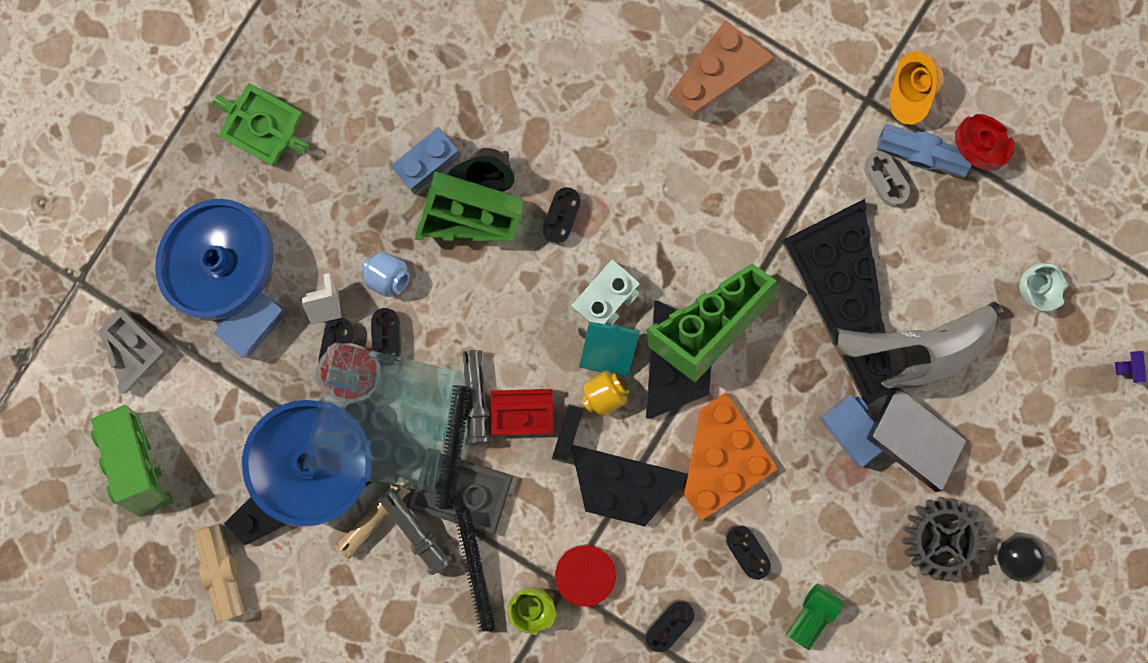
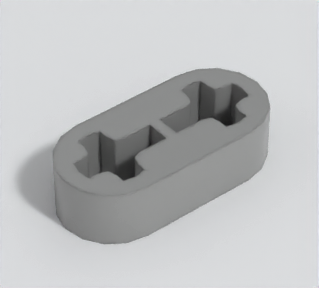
M882 151L872 153L864 162V172L879 197L889 206H898L904 203L910 195V187L894 160L888 153ZM873 159H876L878 162L882 160L885 162L886 165L882 169L886 178H884L881 171L877 170L874 172L872 170V166L875 164ZM887 180L890 181L894 188L898 186L901 188L899 200L896 196L889 197L888 192L891 190V187Z

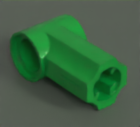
M815 584L805 597L802 604L803 609L786 635L802 647L810 650L827 623H832L838 616L844 605V600L820 584Z

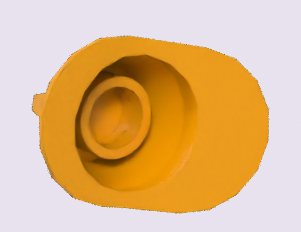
M912 51L905 54L899 60L890 92L889 103L891 112L901 123L914 125L928 116L935 95L941 90L943 85V72L936 59L930 58V56L923 52Z

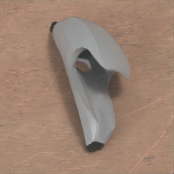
M991 302L983 308L931 331L863 333L834 328L832 344L842 356L854 357L902 348L906 355L905 369L901 374L882 381L881 384L887 388L918 387L948 378L971 364L985 349L994 332L997 317L1003 314L1004 310L997 302Z

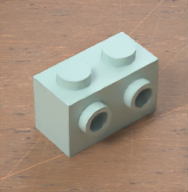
M612 259L571 307L588 322L612 325L620 317L616 311L624 303L628 307L640 294L636 290L640 283Z

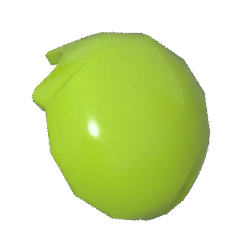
M528 587L518 591L511 597L508 605V616L511 624L520 632L537 635L546 628H552L557 615L553 599L545 590L538 587Z

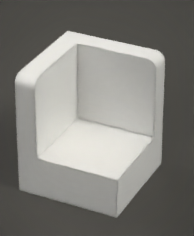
M330 273L323 274L325 289L306 293V297L302 298V305L311 324L342 318L339 294Z

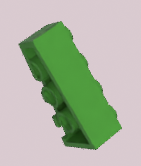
M753 263L721 282L717 289L708 294L700 295L693 304L683 310L678 309L670 314L669 319L661 324H654L647 329L648 347L692 381L696 382L775 299L776 280Z

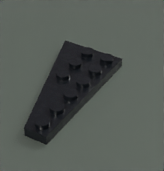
M865 199L781 241L831 340L834 328L863 333H886L881 315V300L875 261L871 250V235L867 224ZM887 350L856 357L842 356L839 353L866 405L890 393L892 388L884 387L881 384L882 381L892 378L890 358Z

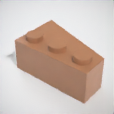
M725 20L669 93L667 101L692 119L723 98L724 95L745 83L749 78L770 66L775 57Z

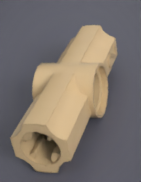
M221 523L193 531L201 560L199 564L200 578L204 588L209 590L216 620L223 621L244 614V607L237 586V565L234 557L229 555Z

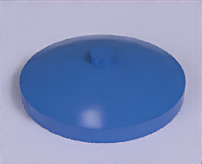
M211 199L197 203L182 212L170 224L160 241L155 263L159 289L172 307L189 317L204 321L221 320L231 317L249 306L258 297L267 283L273 264L272 238L263 220L255 212L239 202L228 199Z
M314 400L289 402L268 412L251 430L242 454L243 479L248 493L256 505L271 518L287 525L299 527L322 525L337 519L348 511L363 492L370 468L368 445L362 431L354 420L339 408L325 402L321 404L320 401Z

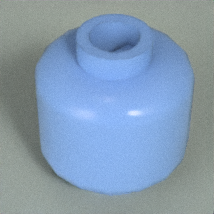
M379 252L373 257L367 258L362 267L364 284L369 289L385 297L402 293L409 282L410 275L407 272L405 262L386 252Z

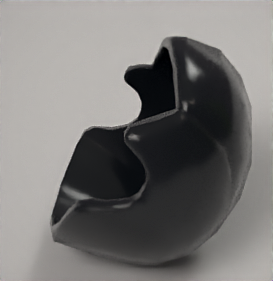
M1016 532L1000 545L997 560L1001 571L1011 580L1017 582L1030 581L1043 571L1046 565V553L1042 543L1034 535Z

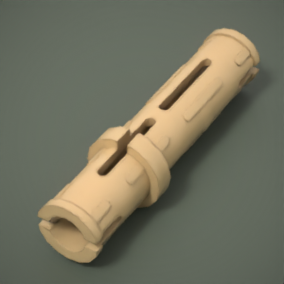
M396 478L387 490L394 488L397 491L404 482ZM405 485L397 494L403 500L411 492V489L408 485ZM385 491L383 493L384 496H386L388 500L392 503L393 501L390 499V497L386 494ZM378 496L372 501L373 506L335 545V549L340 552L349 544V547L341 554L343 557L350 559L386 517H391L382 504L378 502Z

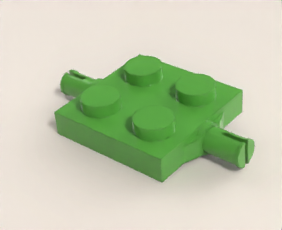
M250 83L247 84L242 95L234 103L219 94L215 96V99L225 105L213 100L212 106L227 113L226 123L218 135L220 138L273 167L276 165L282 152L288 147L302 155H305L307 152L297 146V144L307 150L310 144L294 136L295 129L304 115L301 111Z

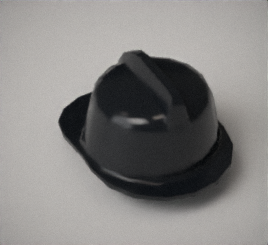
M494 148L478 150L470 159L456 165L448 173L449 176L501 192L510 189L515 182V175L510 167L508 151L501 152Z

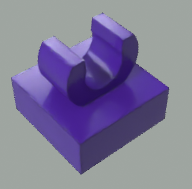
M1143 350L1131 351V361L1115 362L1116 375L1132 373L1134 383L1147 382Z

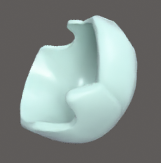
M1036 263L1023 273L1019 282V289L1024 302L1036 310L1052 312L1064 304L1062 295L1068 285L1058 267L1051 263Z

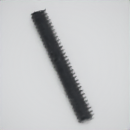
M453 385L457 389H453L456 393H452V395L456 397H451L455 401H451L454 404H450V406L454 408H450L453 412H449V414L453 416H449L452 420H448L451 424H447L451 426L447 427L450 431H446V433L450 434L446 435L449 439H445L449 443H444L448 447H444L447 450H443V452L447 454H443L446 458H442V460L446 462H442L445 466H441L444 470H440L444 472V474L440 473L443 477H439V479L443 480L439 481L442 485H438L442 489H437L441 491V493H437L441 496L436 497L440 500H436L439 504H435V506L443 510H452L453 501L455 500L453 499L456 493L454 491L456 487L454 486H457V475L459 473L457 472L459 471L457 467L460 466L457 463H460L459 459H461L460 455L462 454L460 453L462 451L460 448L463 447V445H460L463 444V441L460 440H464V428L466 427L464 426L466 424L464 421L467 420V418H464L467 417V414L464 413H468L467 409L469 407L467 406L469 403L467 402L470 399L467 398H470V395L467 394L471 393L467 391L471 390V388L463 385Z
M471 510L454 511L456 512L454 516L457 517L454 520L458 519L455 524L459 523L456 527H460L457 531H460L458 535L461 534V536L458 538H462L459 542H463L460 546H464L461 550H465L462 552V554L465 553L463 557H466L463 561H467L464 565L468 564L465 569L469 568L466 572H469L467 576H470L468 580L471 579L468 584L472 583L469 587H473L470 589V591H473L471 595L474 594L471 598H475L472 602H476L473 606L477 605L474 610L477 609L475 613H478L476 617H479L476 621L480 620L477 625L481 624L478 628H482L479 632H491L495 630L496 625L492 621L494 620L492 617L493 611L490 610L492 607L489 606L491 603L486 591L488 588H486L487 585L483 576L485 575L483 573L484 570L481 569L483 566L481 565L480 554H478L480 551H478L479 547H477L478 544L475 539L477 537L475 536L476 533L474 532L475 529L471 520Z

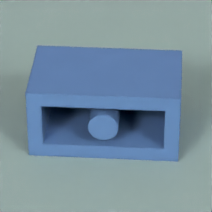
M438 127L393 163L391 167L411 192L415 194L432 180L435 171L443 172L461 155Z
M262 290L258 297L245 309L231 317L218 320L216 323L218 329L214 334L243 358H249L288 311Z
M846 395L822 414L819 420L855 465L863 467L881 453L882 450L866 439L874 424L867 414L870 411L869 407L859 396L854 398L853 395Z

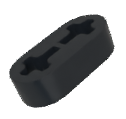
M561 188L553 197L543 225L544 237L551 244H562L570 236L581 203L580 195L573 188ZM567 194H571L572 201L576 202L575 206H568L566 214L560 213L562 203L558 199L560 197L565 198ZM558 217L562 218L561 228L565 231V234H559L557 238H552V232L548 230V227L555 226Z
M389 308L378 309L371 318L372 355L376 363L383 366H392L401 358L400 318L395 311ZM388 313V318L394 319V324L388 326V335H384L383 326L378 325V320L383 319V314ZM384 339H388L389 348L395 350V355H391L389 361H385L384 356H379V350L384 349Z
M338 318L327 322L322 338L318 364L320 358L327 350L337 345L335 344L336 334L332 333V328L338 327L339 322H342L343 328L347 329V334L340 336L339 344L352 343L354 327L349 320Z
M569 403L552 460L567 463L584 408Z
M744 525L731 526L725 534V542L738 564L749 578L754 580L765 578L769 574L771 563L754 534ZM738 531L741 534H747V537L744 539L748 546L747 550L744 551L738 543L732 545V541L735 539L734 532ZM752 553L757 560L763 559L761 572L749 571L748 568L752 564L747 555Z
M682 599L673 600L650 624L645 634L646 642L650 649L655 652L668 650L692 624L694 611L689 602ZM677 607L681 610L683 607H686L685 614L687 619L685 621L678 619L672 625L670 622L675 617L673 609ZM668 626L670 629L664 635L667 641L664 644L660 641L654 644L652 633L655 630L660 633Z

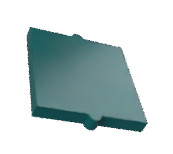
M589 321L579 368L600 372H617L622 376H629L640 331L618 327L617 324L606 325Z

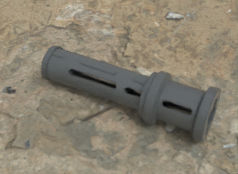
M482 350L463 351L465 386L471 388V390H467L471 392L467 394L470 395V398H467L470 399L467 402L469 403L467 406L469 407L467 409L468 413H464L467 414V417L464 418H467L468 432L465 444L493 442V437L489 436L488 417L491 416L489 408H486Z
M394 488L387 490L386 494L393 502L391 503L384 494L378 498V502L382 504L412 543V553L421 557L428 567L427 572L429 575L440 572L451 562L452 557L441 550L435 541L436 536L431 532L427 533L396 493V490Z

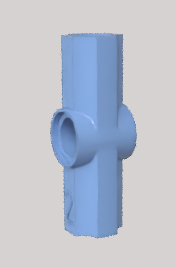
M886 123L878 138L876 150L906 159L908 164L921 169H937L964 178L972 165L961 155L957 146L942 142V138L931 133H914Z

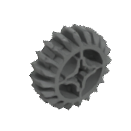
M938 497L936 505L933 500L927 499V510L917 505L915 510L919 516L916 517L911 514L907 516V519L913 522L912 527L903 526L902 528L903 531L910 533V537L901 539L902 543L911 545L910 548L904 551V554L908 557L916 555L910 564L913 567L921 565L919 572L924 576L930 572L931 578L934 580H938L942 574L943 580L950 581L952 572L956 578L961 579L963 578L962 568L969 573L973 572L974 569L970 562L980 563L982 560L976 556L977 551H986V547L979 545V541L988 538L986 534L978 533V530L985 526L981 521L974 522L978 513L976 511L968 512L969 505L963 502L958 506V500L955 498H950L947 503L944 497ZM941 514H953L959 520L955 524L950 523L943 527L934 520V517ZM926 526L930 533V537L928 542L924 545L925 549H923L921 538L923 530ZM965 529L966 544L962 551L959 546V539L965 533L963 530ZM939 531L949 535L947 538L949 539V546L939 543V540H942L939 539L941 535ZM944 551L954 558L953 561L948 563H934L929 559L933 554L938 555Z

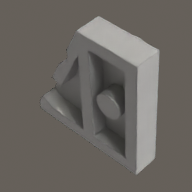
M119 309L99 330L103 345L108 350L107 357L111 368H114L120 384L118 385L119 391L122 394H127L167 352L124 309Z

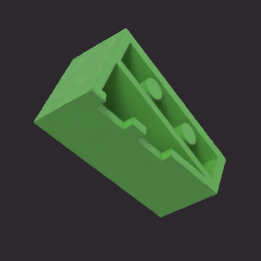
M435 171L418 221L414 240H424L425 237H442L444 240L473 238V241H512L522 216L523 198Z
M123 405L92 418L91 422L94 430L91 431V437L101 453L102 458H99V465L109 481L107 493L110 500L139 517L174 503L171 495L164 494L157 478L163 475L159 467L153 468L148 452L152 448L138 414L128 406Z

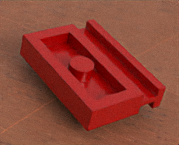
M553 389L491 390L492 435L554 433Z

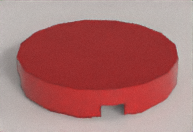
M975 114L973 117L968 116L963 119L955 131V143L958 151L969 163L977 168L987 171L998 170L1004 167L1014 154V141L1012 137L1008 138V135L1005 133L1007 131L1005 126L993 117L984 114Z
M590 544L575 546L565 551L558 560L555 570L556 586L561 595L571 604L582 607L595 606L606 600L613 591L616 581L615 565L609 554L600 547Z

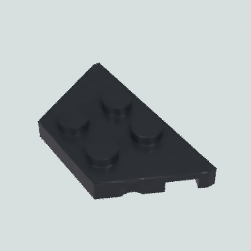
M654 301L652 325H659L669 319V315L675 312V310L660 301ZM651 349L646 418H654L709 395L711 366L694 382Z
M572 445V453L585 512L645 527L687 478V473Z

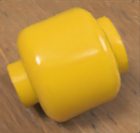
M602 371L584 384L585 396L582 397V402L590 413L595 411L601 416H608L626 404L629 388L619 373Z

